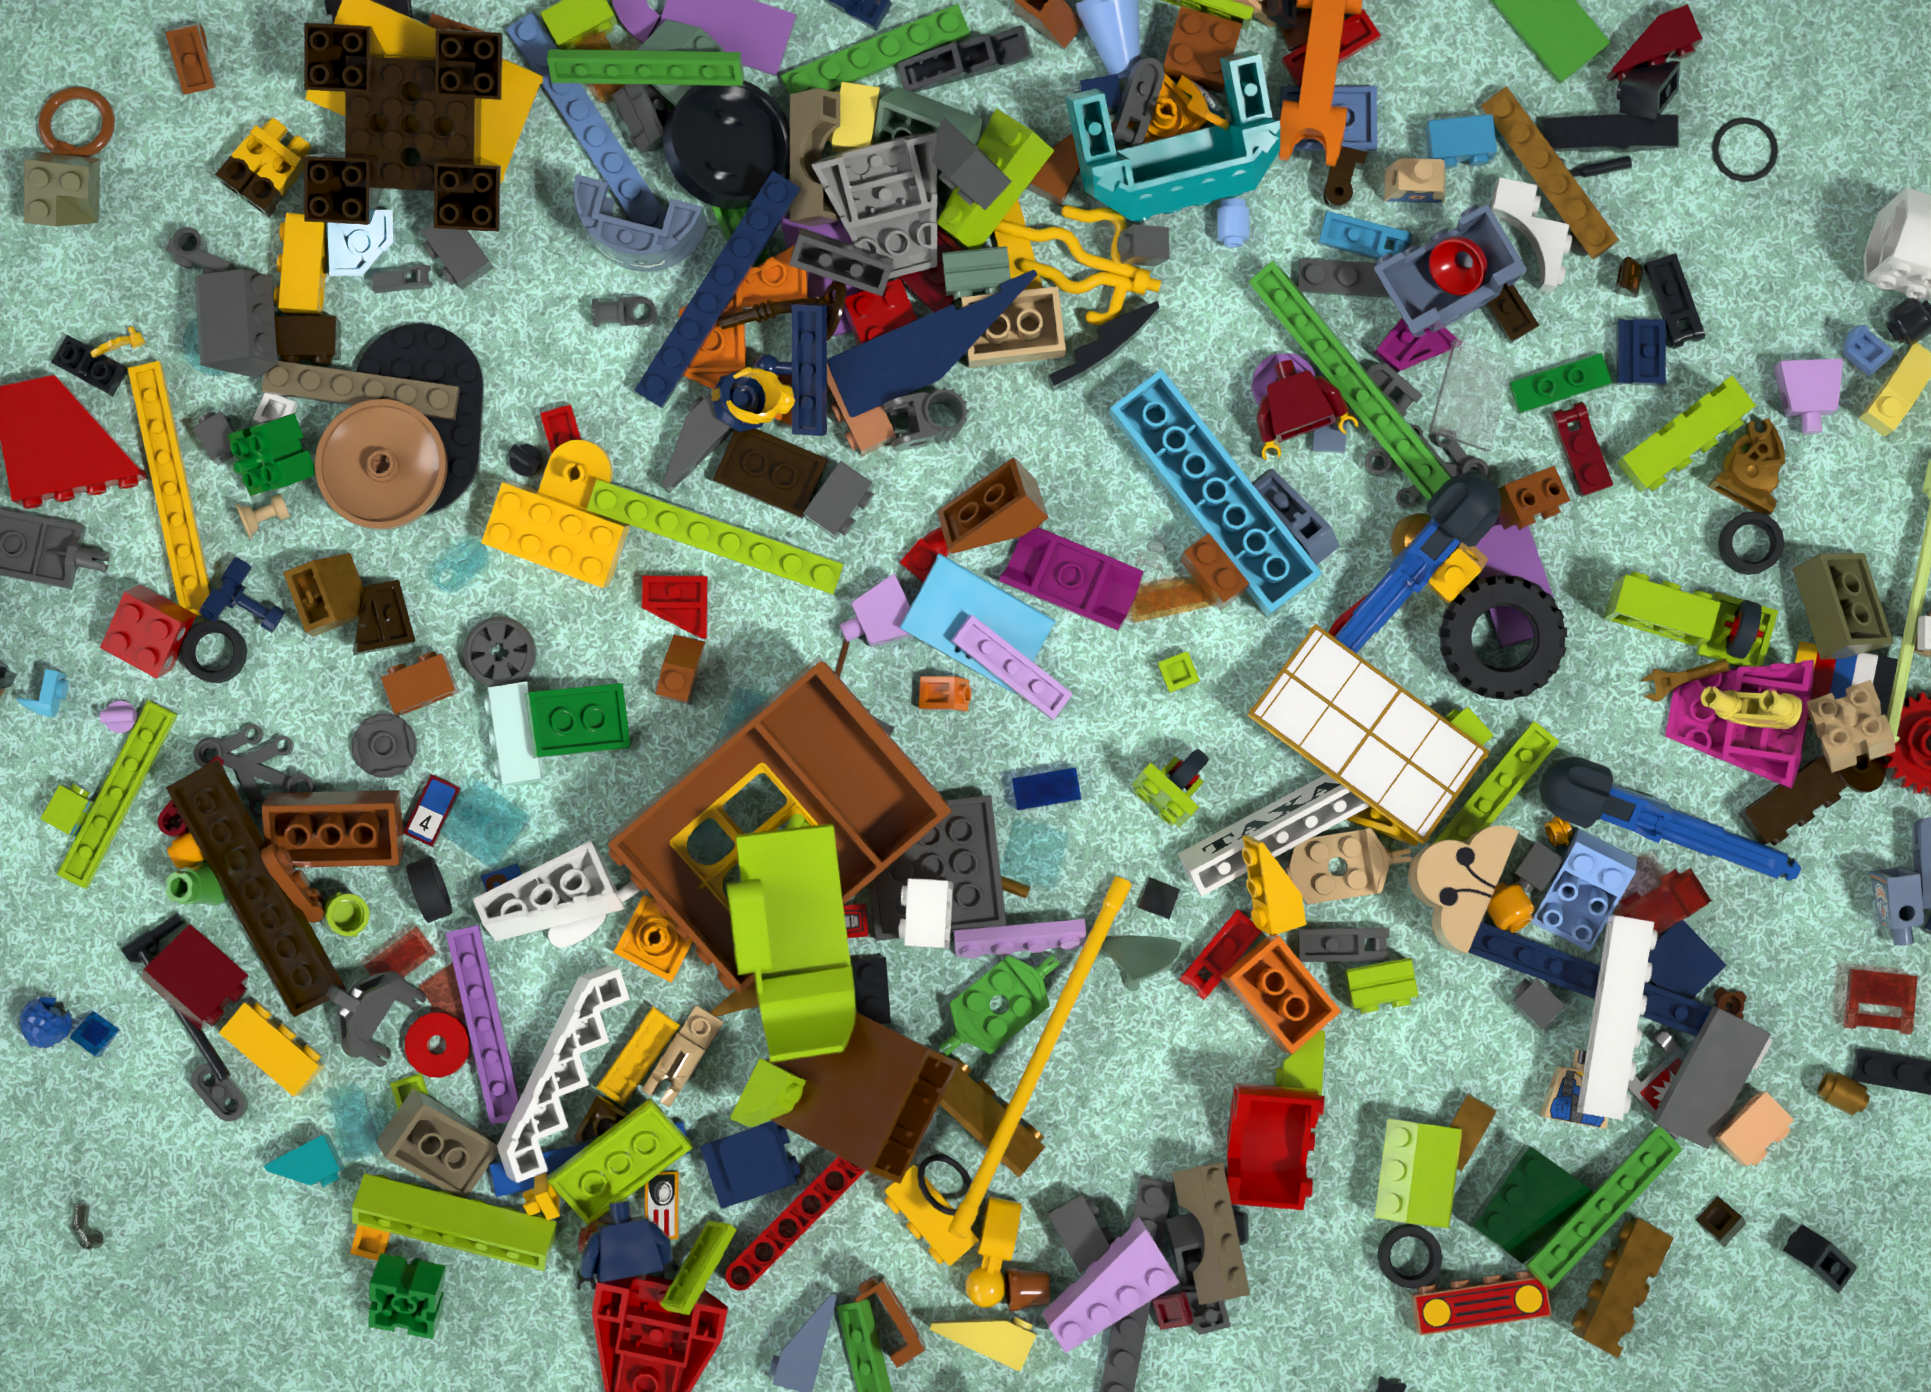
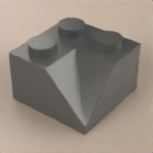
M945 117L942 119L939 125L933 161L942 171L939 178L952 190H956L959 187L958 195L970 206L976 202L986 210L1012 181Z

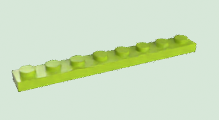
M599 478L596 480L586 509L832 595L844 566L843 562Z

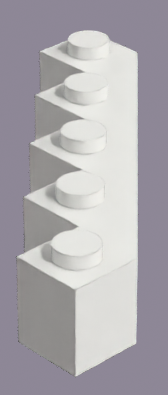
M608 965L578 977L504 1130L497 1148L506 1176L516 1183L548 1171L538 1139L568 1128L559 1096L589 1085L579 1054L609 1043L600 1011L630 1000L619 968Z

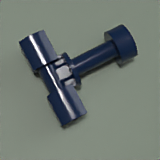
M235 557L221 578L222 584L217 590L213 589L202 604L199 613L206 619L216 623L227 606L233 609L237 604L262 619L261 627L273 633L286 611L276 605L270 610L244 594L246 587L242 583L252 567L242 559Z

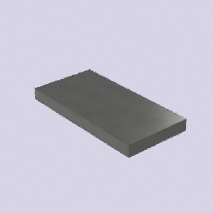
M1713 1005L1651 1121L1657 1126L1709 1149L1771 1034Z

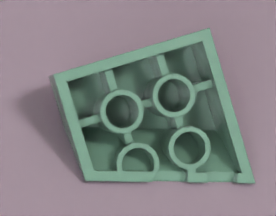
M896 86L879 101L872 144L903 136L938 132L940 122L945 117L977 146L983 118ZM937 167V202L945 207L953 190L939 178L942 171Z

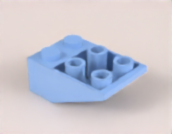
M1578 828L1562 856L1564 861L1552 876L1531 923L1590 952L1607 923L1608 916H1611L1636 872L1637 857Z

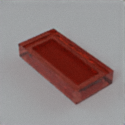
M416 926L364 967L371 976L394 971L405 978L438 952L420 928Z

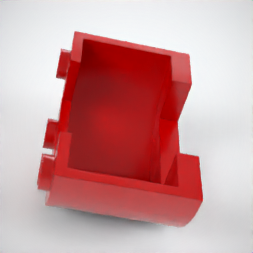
M1236 1082L1230 1107L1226 1149L1227 1168H1225L1231 1204L1304 1210L1306 1197H1312L1313 1178L1307 1177L1306 1167L1308 1151H1314L1315 1131H1311V1128H1316L1319 1115L1323 1116L1325 1097L1324 1095H1319L1317 1089Z

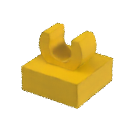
M545 1172L534 1176V1188L523 1192L526 1200L523 1203V1207L528 1215L537 1214L542 1210L548 1221L560 1216V1198L555 1189L547 1182L548 1174Z

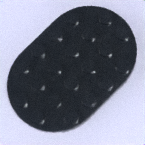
M431 324L400 326L386 332L369 346L361 358L356 372L457 386L460 388L455 421L427 417L443 440L448 464L446 481L442 492L435 504L423 515L425 516L450 507L451 504L468 491L477 475L481 458L484 378L476 356L469 346L454 333Z

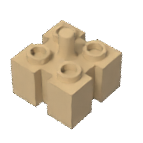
M1871 680L1845 688L1846 696L1835 700L1833 693L1807 701L1809 717L1817 737H1821L1822 750L1831 773L1857 765L1856 756L1865 753L1868 754L1871 760L1895 752L1894 735L1885 714L1881 715L1880 701Z

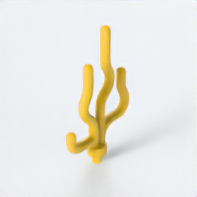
M1066 205L1061 209L1063 217L1079 222L1093 223L1102 220L1112 222L1115 227L1110 256L1112 260L1087 253L1076 236L1063 227L1052 226L1044 229H1034L1001 220L994 230L1034 242H1046L1054 239L1061 240L1067 245L1072 256L1079 263L1105 271L1075 282L1069 280L1060 270L1049 265L1027 259L1019 263L1021 271L1027 273L1035 270L1037 276L1050 279L1060 290L1069 294H1082L1099 285L1114 287L1108 311L1105 313L1088 311L1085 314V320L1088 323L1101 325L1119 317L1127 291L1144 295L1146 290L1159 292L1162 280L1149 277L1150 270L1135 267L1131 264H1121V255L1117 249V241L1120 232L1128 228L1125 218L1112 208L1100 207L1084 210Z

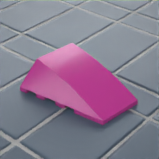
M1814 660L1790 664L1775 663L1759 667H1738L1727 672L1681 684L1673 690L1665 737L1792 789L1801 763L1809 718L1807 701L1812 700ZM1707 687H1716L1720 691L1735 690L1744 693L1761 694L1766 690L1771 692L1774 690L1780 695L1788 693L1800 698L1802 701V711L1798 722L1789 729L1752 727L1732 723L1720 718L1714 709L1702 704L1701 694Z

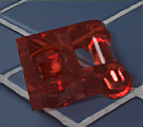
M1849 969L1846 1009L1843 1021L1844 1028L1856 1029L1857 1026L1899 1030L1900 1034L1911 1035L1914 1027L1918 976ZM1859 1003L1902 1008L1901 1016L1891 1017L1858 1013Z

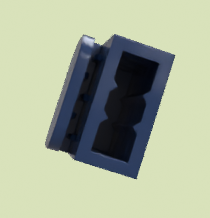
M770 1121L700 1146L721 1209L777 1191L798 1182L796 1176L801 1174L797 1158L795 1155L789 1157L785 1145L791 1143L787 1128Z

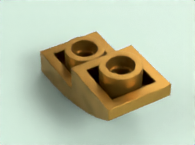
M1469 1093L1449 1126L1462 1129L1457 1167L1461 1172L1497 1112L1496 1109Z

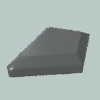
M1186 1292L1194 1320L1192 1325L1199 1335L1231 1327L1224 1300L1199 1305L1197 1292Z

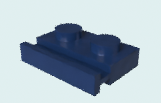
M1618 319L1616 321V385L1663 386L1666 383V319Z

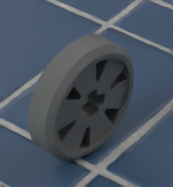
M492 617L478 623L468 634L463 651L464 661L470 674L477 681L488 687L524 681L533 670L537 655L536 644L531 633L521 623L508 617ZM498 644H503V648L509 651L507 657L502 656V661H497V657L492 654L493 648L498 649Z

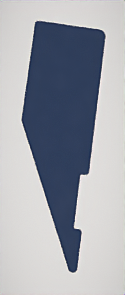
M1031 270L1001 283V292L962 309L956 310L954 305H950L832 356L828 360V365L850 417L858 416L890 400L902 397L941 380L1037 276L1036 271Z

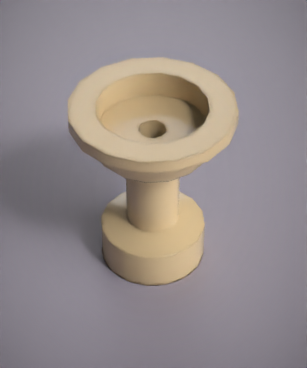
M281 493L271 497V504L254 511L248 505L242 506L239 503H235L250 540L253 539V534L258 531L259 522L277 516L281 521L290 518Z

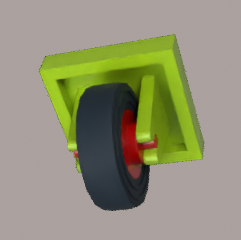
M1719 592L1713 593L1712 600L1721 602L1711 639L1698 646L1696 655L1714 661L1726 658L1729 665L1737 668L1763 666L1778 610Z
M1197 748L1185 761L1174 756L1161 771L1150 762L1131 785L1135 788L1134 792L1139 799L1146 804L1151 802L1160 810L1158 814L1167 824L1171 826L1175 824L1180 828L1199 808L1190 797L1204 783L1198 772L1208 763L1209 758Z

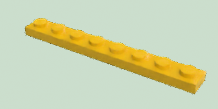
M160 361L130 367L128 368L178 604L197 616H201L199 610L212 590L163 364Z

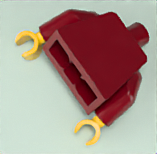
M1285 360L1274 366L1279 381L1267 385L1268 394L1261 398L1256 417L1260 439L1262 442H1265L1262 446L1263 459L1267 460L1266 450L1268 448H1275L1278 452V458H1280L1281 442L1336 423L1341 432L1346 434V431L1343 429V423L1348 419L1352 420L1356 428L1358 427L1356 418L1351 413H1347L1349 408L1340 390L1322 376L1314 377L1310 370L1297 374L1292 360Z

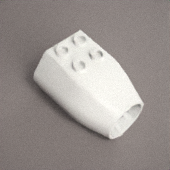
M1906 187L1878 212L1864 254L1865 281L1874 283L1878 288L1884 290H1895L1904 293L1909 298L1931 301V195Z

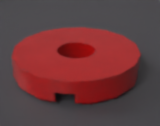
M432 1012L419 1017L410 1026L405 1037V1053L409 1063L417 1072L428 1077L442 1078L456 1073L466 1063L471 1052L467 1027L458 1017L447 1012ZM435 1035L443 1037L446 1041V1049L442 1054H436L430 1048V1040Z

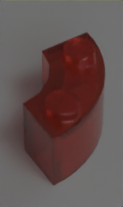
M1674 868L1659 878L1662 883L1642 895L1635 891L1620 900L1623 906L1614 911L1613 914L1654 922L1653 930H1657V934L1670 926L1688 918L1712 902L1691 868L1680 873Z

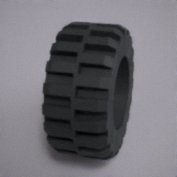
M1498 575L1472 582L1457 595L1448 608L1445 609L1442 616V624L1439 627L1440 652L1445 660L1447 669L1463 687L1483 697L1511 700L1530 695L1533 691L1542 688L1548 683L1549 678L1556 674L1560 668L1559 663L1562 657L1565 656L1567 648L1565 647V638L1568 637L1561 609H1558L1555 599L1549 593H1546L1541 586L1522 577ZM1506 606L1520 611L1529 620L1533 629V645L1529 654L1522 662L1509 668H1495L1486 664L1478 657L1472 645V630L1477 619L1484 612L1494 607Z

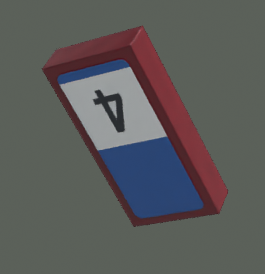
M431 774L403 834L434 848L462 788Z

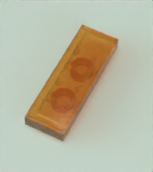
M1193 577L1139 588L1130 610L1134 624L1216 605L1204 592L1201 585Z

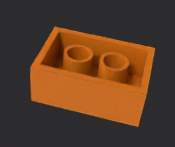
M1268 935L1221 976L1282 1052L1293 1054L1341 1012L1279 935Z

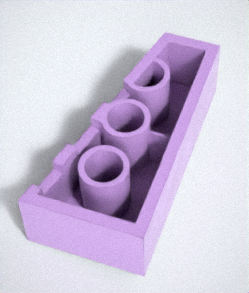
M1140 1217L1131 1224V1228L1121 1238L1118 1237L1109 1246L1110 1249L1097 1262L1094 1261L1086 1269L1087 1272L1076 1283H1072L1042 1313L1048 1327L1065 1353L1179 1283Z

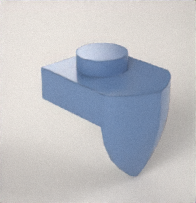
M1867 325L1853 327L1848 332L1843 346V355L1869 377L1892 357L1894 351L1871 333Z

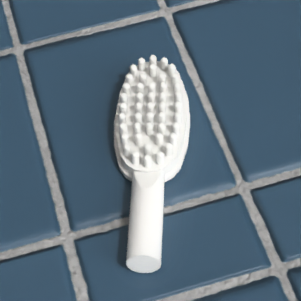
M633 881L617 890L622 903L640 891ZM606 914L552 927L548 931L549 940L554 946L559 948L574 945L596 931L604 922Z

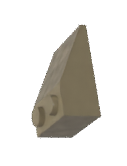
M414 1088L376 1141L386 1159L445 1191L465 1199L499 1152L497 1148L498 1142L440 1102Z

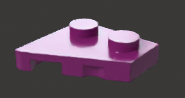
M1401 317L1373 353L1398 373L1452 350L1462 342L1445 327L1433 333L1429 328L1424 329L1425 335L1413 337Z

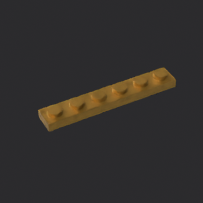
M1507 86L1480 105L1487 115L1493 114L1494 125L1566 224H1569V228L1593 260L1620 241Z

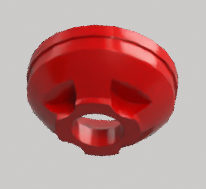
M1455 236L1447 238L1435 246L1429 257V269L1436 284L1444 291L1454 295H1466L1475 291L1484 281L1487 274V260L1484 252L1475 242L1465 237ZM1459 252H1466L1471 256L1473 260L1472 267L1467 268L1459 263L1457 258Z

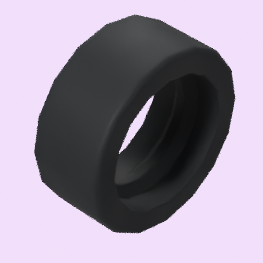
M1756 511L1742 513L1730 520L1722 529L1718 541L1720 556L1725 564L1735 572L1745 575L1759 574L1775 565L1782 556L1785 544L1783 531L1778 523L1767 514ZM1752 524L1759 526L1765 530L1769 537V551L1760 561H1744L1733 550V536L1744 525Z
M208 620L198 623L188 631L182 643L181 655L184 665L192 675L205 682L222 683L233 679L241 672L246 663L248 650L245 639L237 629L222 621H216L215 623ZM211 633H221L228 637L234 650L230 663L225 668L217 671L203 668L197 661L195 654L196 646L200 639Z
M430 856L408 864L406 869L409 883L416 903L426 922L430 923L451 915L453 910L450 897L433 857Z
M1404 1224L1395 1226L1384 1235L1379 1243L1377 1258L1379 1267L1387 1279L1400 1287L1414 1289L1423 1287L1435 1279L1441 1269L1443 1255L1440 1244L1432 1233L1417 1225ZM1408 1236L1416 1237L1423 1241L1429 1252V1261L1426 1268L1421 1273L1413 1276L1402 1275L1397 1272L1390 1258L1391 1249L1395 1242Z

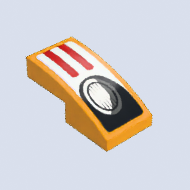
M1182 75L1176 87L1193 96L1187 109L1227 130L1229 126L1228 118L1219 100L1209 90Z
M679 1171L660 1172L645 1184V1218L648 1221L655 1222L670 1240L679 1239Z

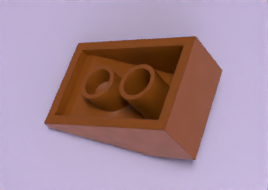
M1015 457L1008 460L937 511L947 549L951 554L1024 536L1049 518L1037 480Z

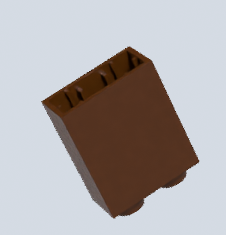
M856 1011L854 1027L843 1051L771 1062L806 1080L802 1089V1095L798 1102L795 1103L792 1111L773 1118L771 1121L870 1173L901 1184L959 1062Z

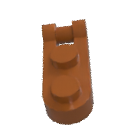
M273 843L263 848L260 852L262 860L269 873L286 895L304 912L309 922L316 923L321 921L324 917L322 892L309 887L310 884L307 876L301 869H295L292 865V859L284 846L278 847Z

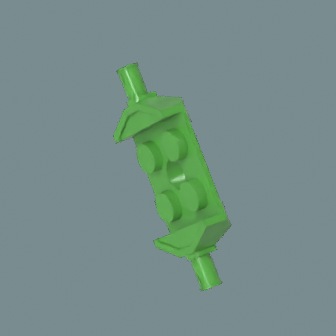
M1051 953L1038 966L1032 967L1008 955L951 1001L950 1007L956 1030L953 1035L938 1045L943 1050L951 1044L944 1051L946 1056H949L951 1052L966 1042L992 1054L1049 1008L1050 1005L1043 980L1045 975L1060 965L1058 960L1048 965L1056 957ZM996 995H1003L1009 1001V1009L1004 1014H995L990 1008V1001Z

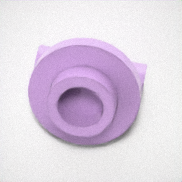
M115 701L109 704L105 710L100 711V721L105 723L107 728L115 733H126L135 725L137 712L130 703Z

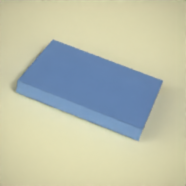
M1301 86L1280 87V117L1283 100L1299 102ZM1335 86L1332 106L1348 107L1342 146L1361 151H1376L1377 86ZM1306 138L1299 141L1293 151H1325V149L1318 140Z

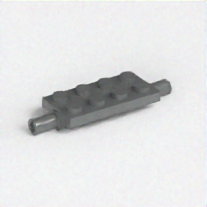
M0 509V576L72 590L78 567L106 573L109 565L97 562L96 560L110 562V553L82 548L86 530L84 525Z

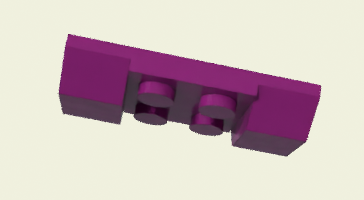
M1037 527L1024 536L1019 537L1017 546L1008 566L1001 574L999 582L1080 617L1119 631L1139 591L1144 571Z

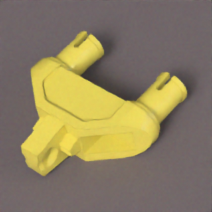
M1707 687L1701 694L1702 704L1714 709L1720 718L1732 723L1752 727L1789 729L1798 722L1802 711V701L1800 698L1788 693L1780 695L1774 690L1772 692L1766 690L1761 694L1744 693L1735 690L1720 691L1716 687Z

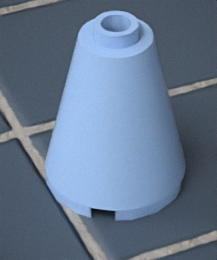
M1085 0L1076 3V12L1109 76L1118 74L1119 80L1128 78L1133 64L1140 60L1138 0Z

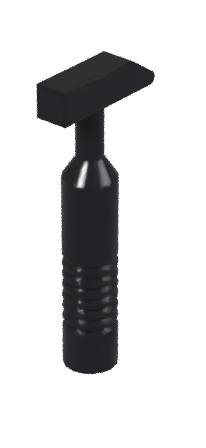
M1624 156L1582 165L1578 170L1570 171L1573 177L1581 176L1587 178L1632 168V161L1630 156Z

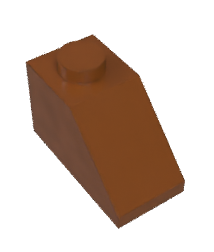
M673 635L663 661L655 693L658 698L688 705L691 704L705 646L704 641Z

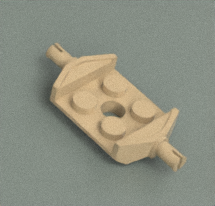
M1372 828L1312 837L1292 848L1288 866H1285L1283 870L1301 892L1303 902L1308 905L1382 893L1389 867L1392 864L1412 862V857H1401L1402 855L1411 854L1409 848L1391 852L1389 850L1386 851ZM1339 857L1345 861L1346 871L1342 876H1334L1329 872L1328 864L1332 858Z

